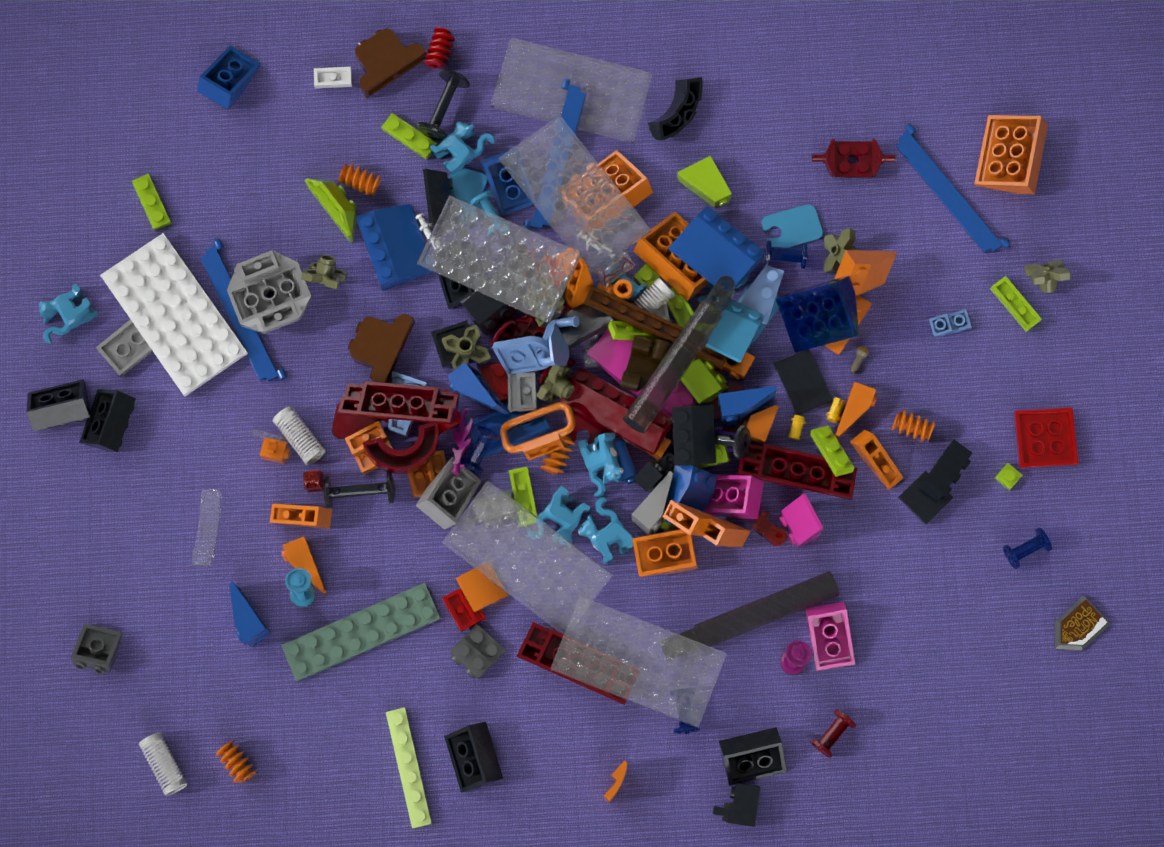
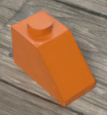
M774 405L750 415L749 421H744L743 425L749 429L752 441L762 445L765 444L779 406Z

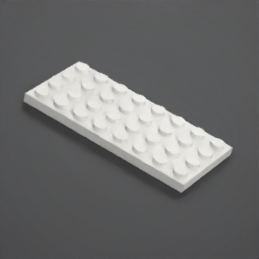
M164 233L100 275L184 397L248 354Z

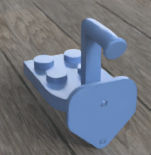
M578 316L552 320L547 324L543 338L528 336L494 342L492 348L507 375L542 370L549 366H566L569 359V348L559 328L566 326L577 327L580 319Z

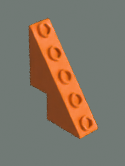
M674 500L670 501L662 516L687 534L702 536L716 546L743 547L751 531Z

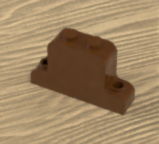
M388 28L378 30L368 40L361 41L355 49V55L358 63L366 73L359 80L363 95L366 99L426 60L427 54L422 45L413 43L405 47L394 32Z
M401 314L395 318L393 324H389L368 316L358 323L355 331L357 334L355 339H351L349 342L348 350H350V355L354 362L372 369L370 379L373 382H389L392 371H394L415 324L414 317Z

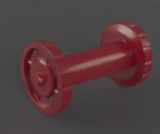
M838 709L833 712L837 718L819 741L815 739L810 741L820 753L828 758L833 756L830 749L847 727L854 729L857 726L849 716Z

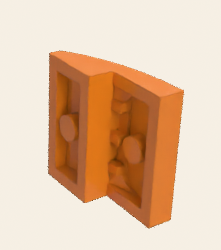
M379 421L345 438L363 475L378 468L368 458L363 442L381 437L388 447L394 449Z
M443 450L436 451L426 466L418 471L407 474L413 498L422 496L426 488L446 465L447 462Z
M491 562L485 563L455 578L474 613L509 596Z
M625 760L611 775L615 783L604 795V799L608 803L614 799L624 781L628 764Z

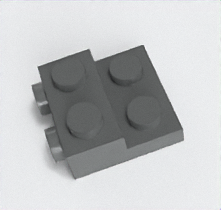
M84 623L71 655L72 664L80 670H85L86 667L91 668L100 675H103L105 672L110 673L117 657L116 651L122 639V632Z
M476 624L455 645L450 653L453 655L451 659L458 666L462 663L467 668L465 672L473 679L477 677L480 680L506 650Z

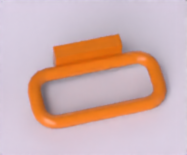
M558 402L506 421L500 429V438L504 449L509 453L523 451L528 461L565 448L561 437L571 433L575 427L573 411L567 403ZM557 410H564L568 421L565 428L516 446L510 444L507 434L509 428Z

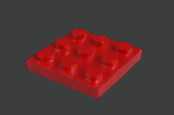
M1073 407L1014 411L1019 469L1074 466L1079 464Z

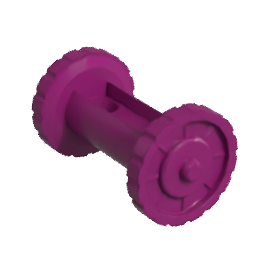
M801 640L791 642L780 659L782 670L790 675L800 674L811 660L812 650L810 646Z

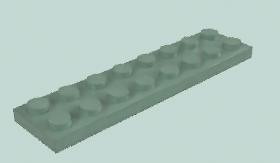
M423 583L281 646L294 678L298 682L441 618L426 584Z

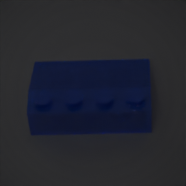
M849 275L788 292L776 299L795 352L859 336L856 294Z

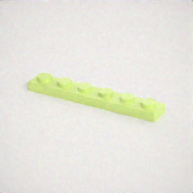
M406 708L388 711L386 716L412 829L430 825L432 821Z

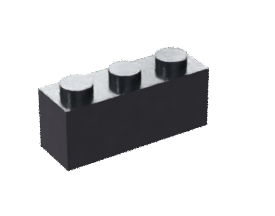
M953 440L919 488L936 501L942 496L946 498L952 490L950 487L951 483L956 484L962 475L959 473L961 469L965 470L971 463L969 458L972 452L956 440Z

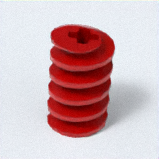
M441 27L434 28L432 41H430L428 54L425 58L426 61H424L426 66L434 69L447 68V65L443 63L449 61V58L445 55H451V51L447 48H453V44L450 42L455 41L449 30Z

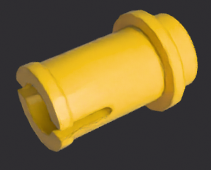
M835 397L833 399L830 411L826 414L829 422L837 423L840 421V414L845 405L843 399L841 402H839L840 398Z
M794 415V418H791L793 422L788 438L800 440L803 424H806L805 417Z

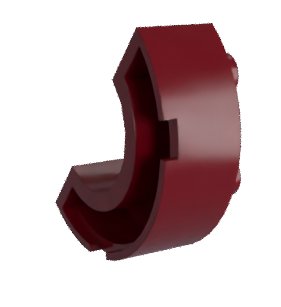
M427 423L419 426L417 441L406 450L391 449L384 443L381 437L363 442L364 450L371 462L385 472L390 471L392 474L413 473L426 466L435 455L439 444L438 423Z

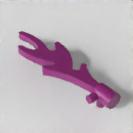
M464 408L461 415L460 432H457L456 427L453 428V438L459 447V450L452 448L455 455L452 470L454 475H459L460 469L465 468V464H460L466 448L472 442L470 438L466 439L471 433L474 421L470 419L469 424L465 426L466 408Z

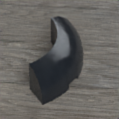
M702 77L675 80V95L671 106L660 118L648 122L649 130L656 140H665L677 135L692 121L697 113L698 102L701 101Z

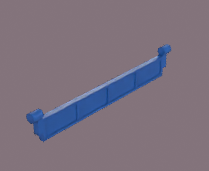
M563 79L561 88L568 90L533 220H525L523 230L530 231L531 227L542 230L543 225L551 226L586 93L580 92V87L570 85L571 81L569 79Z
M908 124L905 127L907 132L899 137L901 142L896 145L897 149L984 253L989 249L994 252L1001 246L1005 249L1011 245L1005 237L1000 241L996 238L912 137L916 130L911 124Z
M216 239L213 241L215 246L205 250L206 255L200 259L242 346L248 353L247 356L259 381L267 378L268 382L278 377L280 380H285L287 375L284 369L275 370L257 331L240 325L227 292L231 277L218 253V250L223 249L224 246L220 239Z

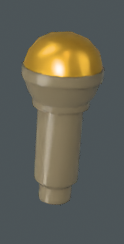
M860 346L857 348L856 358L851 366V373L855 374L862 361L868 357L869 350L866 347Z

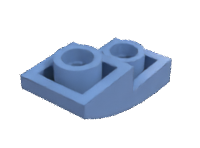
M966 309L929 319L934 338L972 328Z

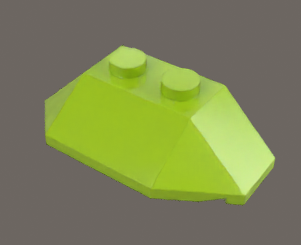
M307 178L305 183L348 241L350 243L353 242L357 223L356 216H358L355 203L352 199L347 200L344 196L346 195L345 190L341 185L337 187L334 181Z

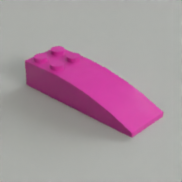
M608 329L586 354L620 384L623 372L626 371L633 341L613 340ZM669 371L639 392L626 389L635 398L672 417V407L695 406L698 403L686 386Z

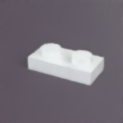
M351 66L314 68L315 89L352 87Z

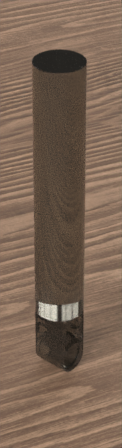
M730 276L719 278L704 302L699 304L623 417L624 422L629 427L640 433L647 431L722 319L723 312L735 296L733 278ZM725 286H729V287H730V288L727 289V290L722 289V288L725 287Z
M827 571L693 625L694 628L659 643L666 660L670 661L700 648L705 650L839 596V590L830 571Z

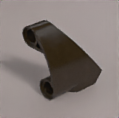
M635 335L628 365L622 375L620 388L639 392L686 358L681 346L659 339L653 340Z

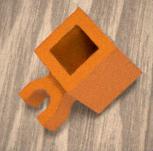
M264 437L260 457L263 460L285 464L286 459L288 460L291 454V448H289L288 443Z

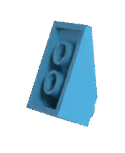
M731 299L705 347L740 363L758 334L765 315Z

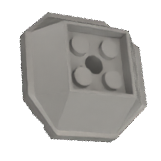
M271 250L236 265L227 292L241 326L266 334L301 320L312 296L306 281L301 279L302 271L297 261ZM268 292L275 293L272 298H266Z

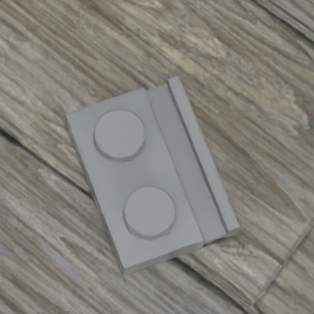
M536 373L508 374L509 412L537 410Z

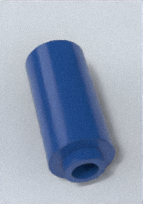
M625 441L614 442L613 445L617 451L618 463L624 470L621 482H626L627 485L636 482L633 478L638 474V470Z

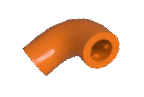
M626 279L618 280L615 285L606 283L605 286L603 282H599L597 287L627 302L633 295L632 284Z

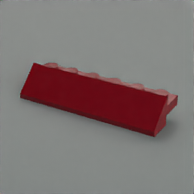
M579 368L572 378L568 377L567 380L574 386V391L568 399L560 398L559 402L567 403L573 411L652 455L665 442L664 437L673 427L672 417L582 368Z
M364 381L363 385L347 383L345 394L341 397L338 414L452 424L457 418L456 412L460 396L459 393L441 392L439 387Z
M750 444L747 455L740 460L737 475L753 476L767 482L852 500L857 467H854L852 473L836 477L823 456L764 444L763 447Z
M534 622L516 656L625 705L640 672L639 669L622 662L620 659Z

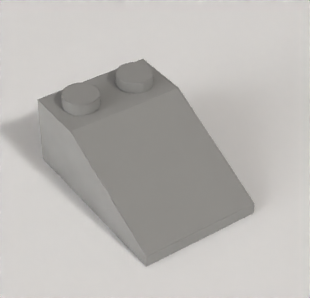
M454 457L450 458L416 504V507L444 530L458 522L481 482L466 467L460 469L459 475H454L452 473Z
M671 471L632 513V522L648 536L651 533L656 534L661 528L662 516L664 515L672 485L673 473Z

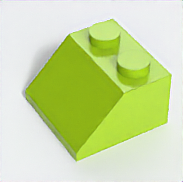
M702 358L697 359L676 373L699 404L712 402L728 388L725 384V378L714 370V364Z

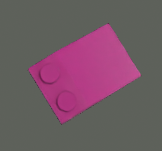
M716 475L714 494L704 512L710 515L731 518L758 519L764 482L753 476Z
M806 493L781 510L779 520L784 528L787 527L790 532L788 537L792 545L796 544L797 548L819 538L823 526Z
M844 602L805 608L816 670L820 671L855 664L847 609Z

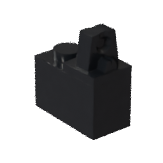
M669 452L661 459L649 462L633 479L646 492H652L675 466L674 454Z
M736 782L735 787L731 786L730 798L733 799V802H724V807L713 806L712 814L722 816V821L727 823L755 827L760 786Z

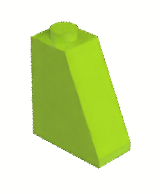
M711 156L677 172V180L714 208L717 206L723 207L730 202L732 193Z

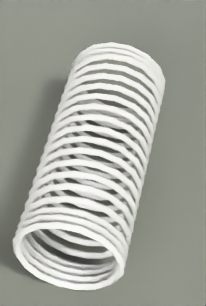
M660 278L654 282L655 286L651 284L653 289L649 287L652 293L646 289L650 296L644 291V294H641L642 297L639 296L641 301L636 298L639 304L634 300L638 307H643L653 314L654 312L657 313L656 310L659 311V308H662L664 303L667 304L666 300L669 301V299L675 296Z
M292 406L284 408L273 418L274 424L284 434V437L290 442V445H292L306 465L313 464L325 454V448L319 444L317 438L313 436L311 430L307 428L305 422L301 420V417L297 415Z
M158 732L143 739L138 745H140V749L144 752L143 755H146V761H149L148 764H150L151 770L155 777H157L156 780L160 783L159 786H162L161 789H163L165 796H169L186 787L188 783L185 778H182V772L179 771L180 768L176 765L177 762H174V756H171L172 753H169L170 750H167L169 747H166L167 744L163 740L162 733Z

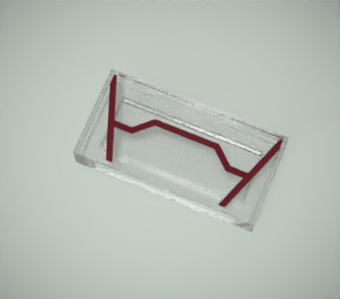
M624 250L597 269L595 273L601 285L607 287L635 267V264L629 253Z

